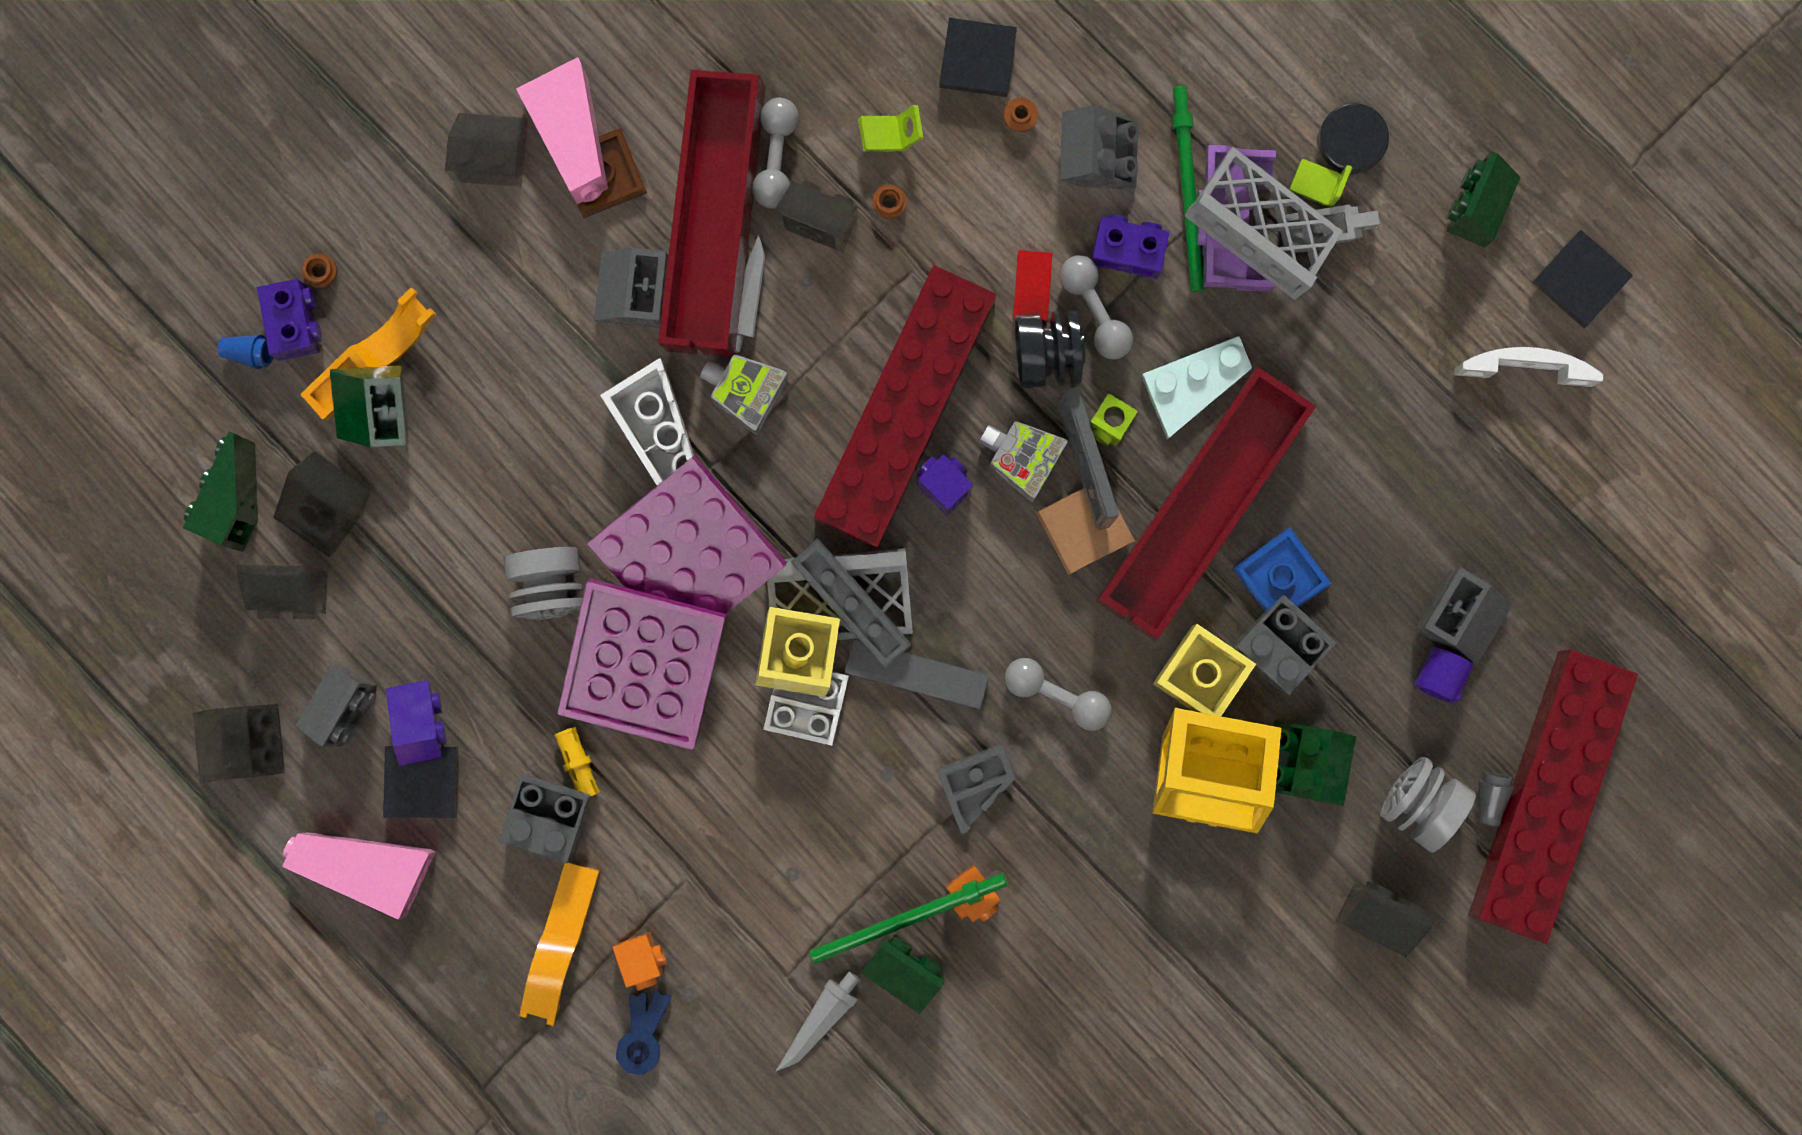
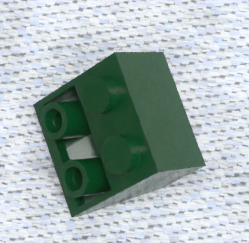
M1491 151L1483 160L1478 159L1472 169L1467 170L1460 184V188L1464 189V192L1459 201L1455 200L1447 215V219L1451 220L1447 232L1484 248L1495 239L1521 178L1499 154Z
M402 366L330 369L337 439L368 447L407 445L408 424Z
M1274 721L1273 726L1281 728L1275 793L1344 806L1357 736L1334 730Z
M894 934L892 938L885 935L861 969V974L921 1014L945 983L944 974L941 973L942 966L926 954L921 959L911 952L913 950L912 945L899 935Z

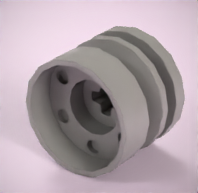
M543 548L518 552L503 557L506 580L523 583V589L509 593L508 598L511 601L525 600L526 603L510 608L512 618L545 620L563 617L573 611L581 610L583 598H568V595L583 591V585L579 583H566L567 576L581 571L578 548Z
M1421 757L1395 781L1383 803L1380 817L1387 822L1395 820V828L1402 831L1415 821L1411 831V839L1429 852L1434 853L1445 845L1459 829L1469 814L1476 795L1474 791L1457 779H1451L1440 788L1445 775L1444 770L1440 767L1432 770L1433 762L1426 757Z

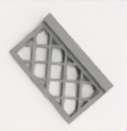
M1234 147L1228 151L1197 200L1184 215L1294 300L1312 287L1317 279L1315 275L1343 232ZM1231 162H1234L1243 170L1245 179H1231L1228 167ZM1264 185L1269 189L1272 201H1259L1256 186ZM1247 186L1250 202L1237 203L1234 188ZM1225 188L1229 204L1222 205L1210 196L1213 189ZM1291 206L1295 209L1300 222L1287 223L1283 207ZM1274 208L1278 224L1265 225L1262 209ZM1253 210L1256 226H1250L1241 219L1240 211ZM1318 227L1329 235L1326 242L1315 244L1311 228ZM1302 229L1306 245L1293 246L1289 230ZM1280 231L1284 247H1277L1270 242L1267 232ZM1308 252L1311 264L1308 270L1297 262L1295 253Z
M905 548L834 554L833 556L851 576L859 575L870 584L865 590L867 594L874 587L889 600L881 609L884 613L892 603L904 612L905 626L897 628L902 634H913ZM795 558L784 559L787 562L786 566L767 581L770 607L777 608L778 604L785 610L793 611L791 608L804 593L819 606L813 614L818 615L823 609L831 617L840 619L838 615L826 606L827 603L825 601L822 603L807 590L810 586L808 582L804 587L797 582L806 579L792 565L791 561ZM900 572L901 586L893 596L877 585V582L885 573ZM878 574L874 580H871L867 575ZM790 582L800 592L787 606L776 597L775 583ZM901 592L903 597V605H901L897 600H895L901 594ZM840 619L839 628L842 625L848 631L838 632L837 640L857 639L855 634Z

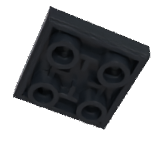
M949 18L939 88L1007 97L1017 27Z
M1579 230L1532 283L1579 325L1585 328L1633 275L1586 233Z
M385 746L383 817L457 818L458 747H441V758L399 766L393 746Z

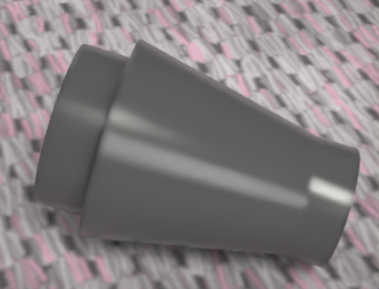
M1484 772L1483 780H1479L1480 823L1492 826L1501 825L1503 814L1515 788L1512 786V777L1499 773Z

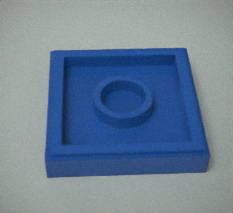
M1290 527L1232 568L1263 612L1269 609L1282 595H1285L1299 608L1332 584Z

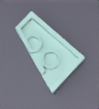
M1238 336L1142 374L1141 377L1167 440L1249 372L1252 366Z

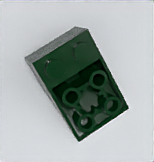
M228 431L227 436L221 438L216 446V459L211 469L206 470L201 477L199 483L201 490L196 501L191 502L185 511L184 520L186 522L183 529L218 545L243 552L258 522L255 443Z

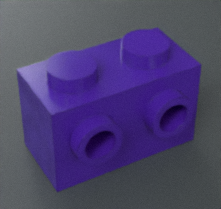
M1108 215V218L1101 217L1091 260L1098 267L1158 279L1162 271L1170 231L1162 230L1161 225L1152 222H1143L1142 225L1128 223V219L1120 215Z
M299 279L257 287L269 355L281 361L320 353L318 342L322 341V332L319 323L314 321L312 308H316L313 290L310 287L308 288Z
M943 454L936 460L932 456L918 470L917 488L946 517L972 492L973 484L966 478L968 471L955 457L949 460Z
M428 680L386 688L392 744L399 766L441 758V743L447 742L443 721L437 722L436 714L443 713L439 692L432 693Z

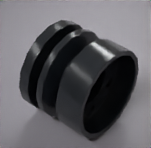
M1066 310L1065 326L1063 327L1061 326L1058 311H1052L1050 328L1043 327L1039 313L1016 315L1015 341L1021 388L1045 386L1047 370L1054 371L1058 385H1064L1065 369H1069L1072 384L1081 383L1086 354L1084 333L1076 310Z

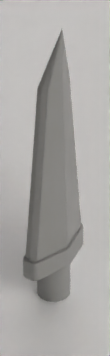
M759 234L744 273L736 353L741 352L744 337L754 338L756 332L755 326L766 257Z
M849 971L839 985L829 979L824 986L825 989L776 1071L798 1063L847 1010L855 1005L858 999L851 994V991L860 979L854 973Z

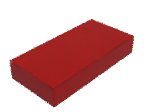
M1018 250L1013 321H1015V316L1018 314L1039 313L1042 323H1047L1053 253Z

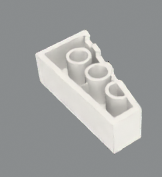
M661 358L600 395L656 485L694 456L666 367Z

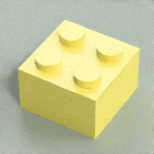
M769 607L765 619L755 685L825 697L831 683L840 619Z
M1195 624L1190 627L1153 682V685L1191 711L1222 716L1256 663L1200 625Z

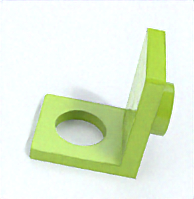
M912 105L897 116H861L858 118L863 151H905L923 139L918 105ZM909 118H911L913 122V132L911 136H909L907 132V122Z
M1302 159L1289 190L1296 195L1331 208L1340 199L1352 166L1347 165L1340 174Z
M1108 394L1090 421L1095 440L1103 445L1109 446V444H1112L1116 447L1138 411L1113 395ZM1116 407L1123 412L1124 421L1120 426L1112 427L1105 422L1104 413L1107 409Z

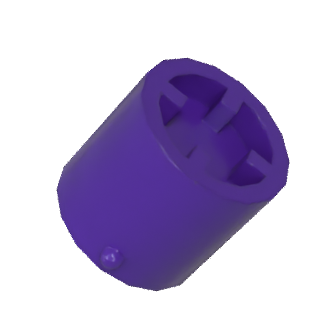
M1431 647L1417 679L1414 680V687L1441 701L1457 705L1458 701L1462 698L1461 694L1474 665L1454 653Z

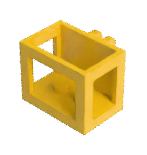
M1175 708L1162 735L1152 814L1258 834L1274 808L1281 728Z

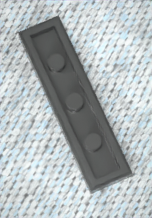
M1079 388L1066 389L1057 406L1096 528L1098 530L1110 528L1118 518L1119 512Z
M818 538L791 561L792 565L884 668L911 646L908 639Z
M853 639L844 672L845 674L976 709L981 708L989 675L904 652L884 668L863 643Z

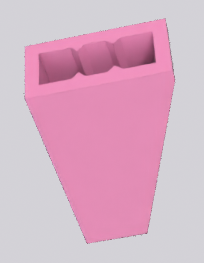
M577 57L518 87L517 91L576 203L579 204L583 201L590 202L595 200L604 190L608 189L589 80Z
M306 832L297 834L296 838H290L283 851V856L286 859L282 867L399 920L407 917L436 852L426 848Z

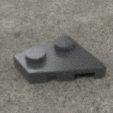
M1002 744L936 769L961 834L966 833L977 817L995 802L998 794L1001 791H1005L1015 780Z

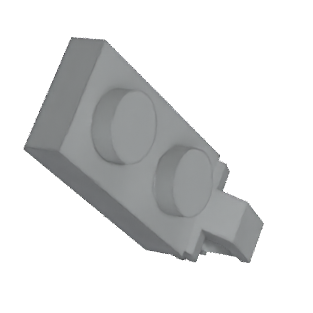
M1350 205L1316 210L1343 231L1335 244L1360 239L1363 237L1362 231L1375 229L1377 225H1380L1378 210L1359 213L1358 206L1351 207ZM1298 213L1285 215L1287 223L1300 222ZM1318 227L1311 228L1314 243H1325L1329 235ZM1302 229L1289 230L1293 246L1306 245Z

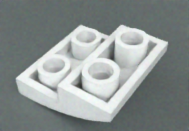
M832 671L830 688L825 697L774 689L763 730L832 746L849 675Z

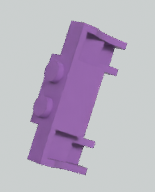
M1208 145L1205 152V186L1232 147ZM1235 148L1273 177V161L1276 158V150ZM1231 162L1228 166L1231 179H1245L1243 170L1234 162ZM1264 185L1256 186L1257 190H1269ZM1247 186L1234 188L1237 203L1250 202ZM1225 188L1213 189L1210 196L1222 205L1229 204ZM1198 190L1197 198L1203 190ZM1241 210V219L1249 225V210ZM1197 226L1196 242L1197 245H1202V256H1204L1203 287L1236 288V291L1271 292L1274 288L1273 283Z

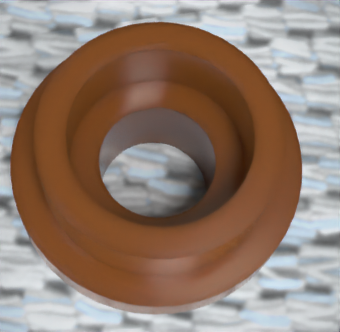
M1019 97L1011 100L1004 110V121L1015 132L1029 131L1035 126L1038 119L1036 105L1027 98ZM1023 109L1028 115L1024 119H1019L1015 116V111Z
M888 184L876 190L873 195L872 205L878 216L890 220L898 218L903 214L906 209L907 199L901 188ZM886 198H893L896 201V205L892 208H887L883 205V201Z
M313 254L302 265L303 279L314 288H326L336 279L337 266L333 259L325 254ZM324 266L326 269L325 274L322 277H316V269Z

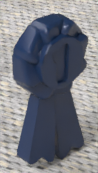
M656 989L648 1011H646L647 992H643L639 996L634 993L629 994L632 1031L619 1040L616 1051V1059L627 1073L643 1075L657 1065L660 1055V1044L653 1036V1033L672 995H662L660 990Z

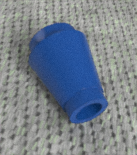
M263 335L222 337L219 340L218 355L221 358H226L255 369L268 367L272 363L273 357L269 355L267 340Z

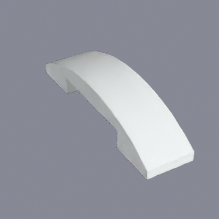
M1513 347L1489 351L1472 357L1454 368V375L1489 378L1498 372V365L1558 370L1557 384L1593 387L1603 382V374L1586 362L1561 352L1533 347Z

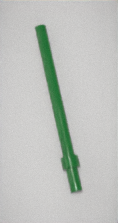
M1177 86L1173 88L1175 114L1172 115L1173 130L1177 132L1183 210L1185 215L1189 207L1197 200L1190 129L1193 128V116L1188 110L1186 86ZM1184 216L1190 289L1194 293L1202 292L1205 289L1203 287L1201 245H1197L1196 242L1197 225Z
M1000 873L981 882L973 880L963 884L961 890L810 950V956L814 963H818L962 904L968 903L972 905L984 900L985 895L1009 886L1007 877L1004 873Z

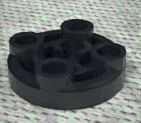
M1349 103L1341 105L1330 112L1320 127L1317 143L1323 158L1330 166L1342 173L1347 165L1352 166L1349 175L1370 170L1382 159L1388 148L1389 131L1385 120L1376 110L1364 104Z

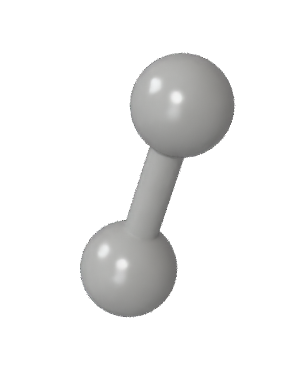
M780 97L769 100L761 110L760 120L762 127L771 135L767 170L760 172L755 177L752 185V193L757 203L769 209L781 207L790 197V181L781 172L784 137L790 135L796 129L799 122V113L796 106L790 100Z
M1077 255L1070 257L1063 263L1060 269V282L1068 292L1083 296L1099 326L1094 335L1096 350L1107 359L1124 357L1132 348L1133 334L1125 323L1110 319L1094 289L1099 278L1096 264L1086 256Z
M1030 658L1016 659L1006 669L1005 683L1012 694L1026 698L1039 692L1071 708L1074 721L1085 730H1099L1106 726L1111 718L1112 707L1106 696L1096 691H1087L1079 696L1072 694L1044 680L1042 667Z

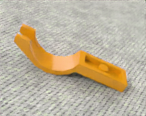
M410 288L397 300L398 306L394 314L378 331L360 343L350 346L300 394L322 420H329L334 415L330 369L391 366L405 355L425 332L436 316V313L430 308L426 310L416 298L418 293L414 288Z
M572 862L564 863L547 923L529 970L519 1016L527 1018L528 1014L547 1019L546 1024L555 1025L566 974L580 941L601 871Z

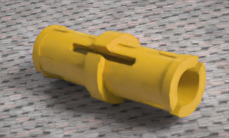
M576 727L555 734L554 736L565 762V765H563L564 771L569 773L575 790L590 794V797L599 794L600 791L589 765L592 761L590 756H586L582 748Z

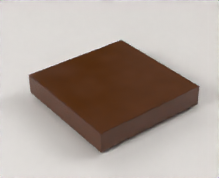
M621 128L599 136L608 189L604 190L593 201H583L577 204L583 219L647 194Z

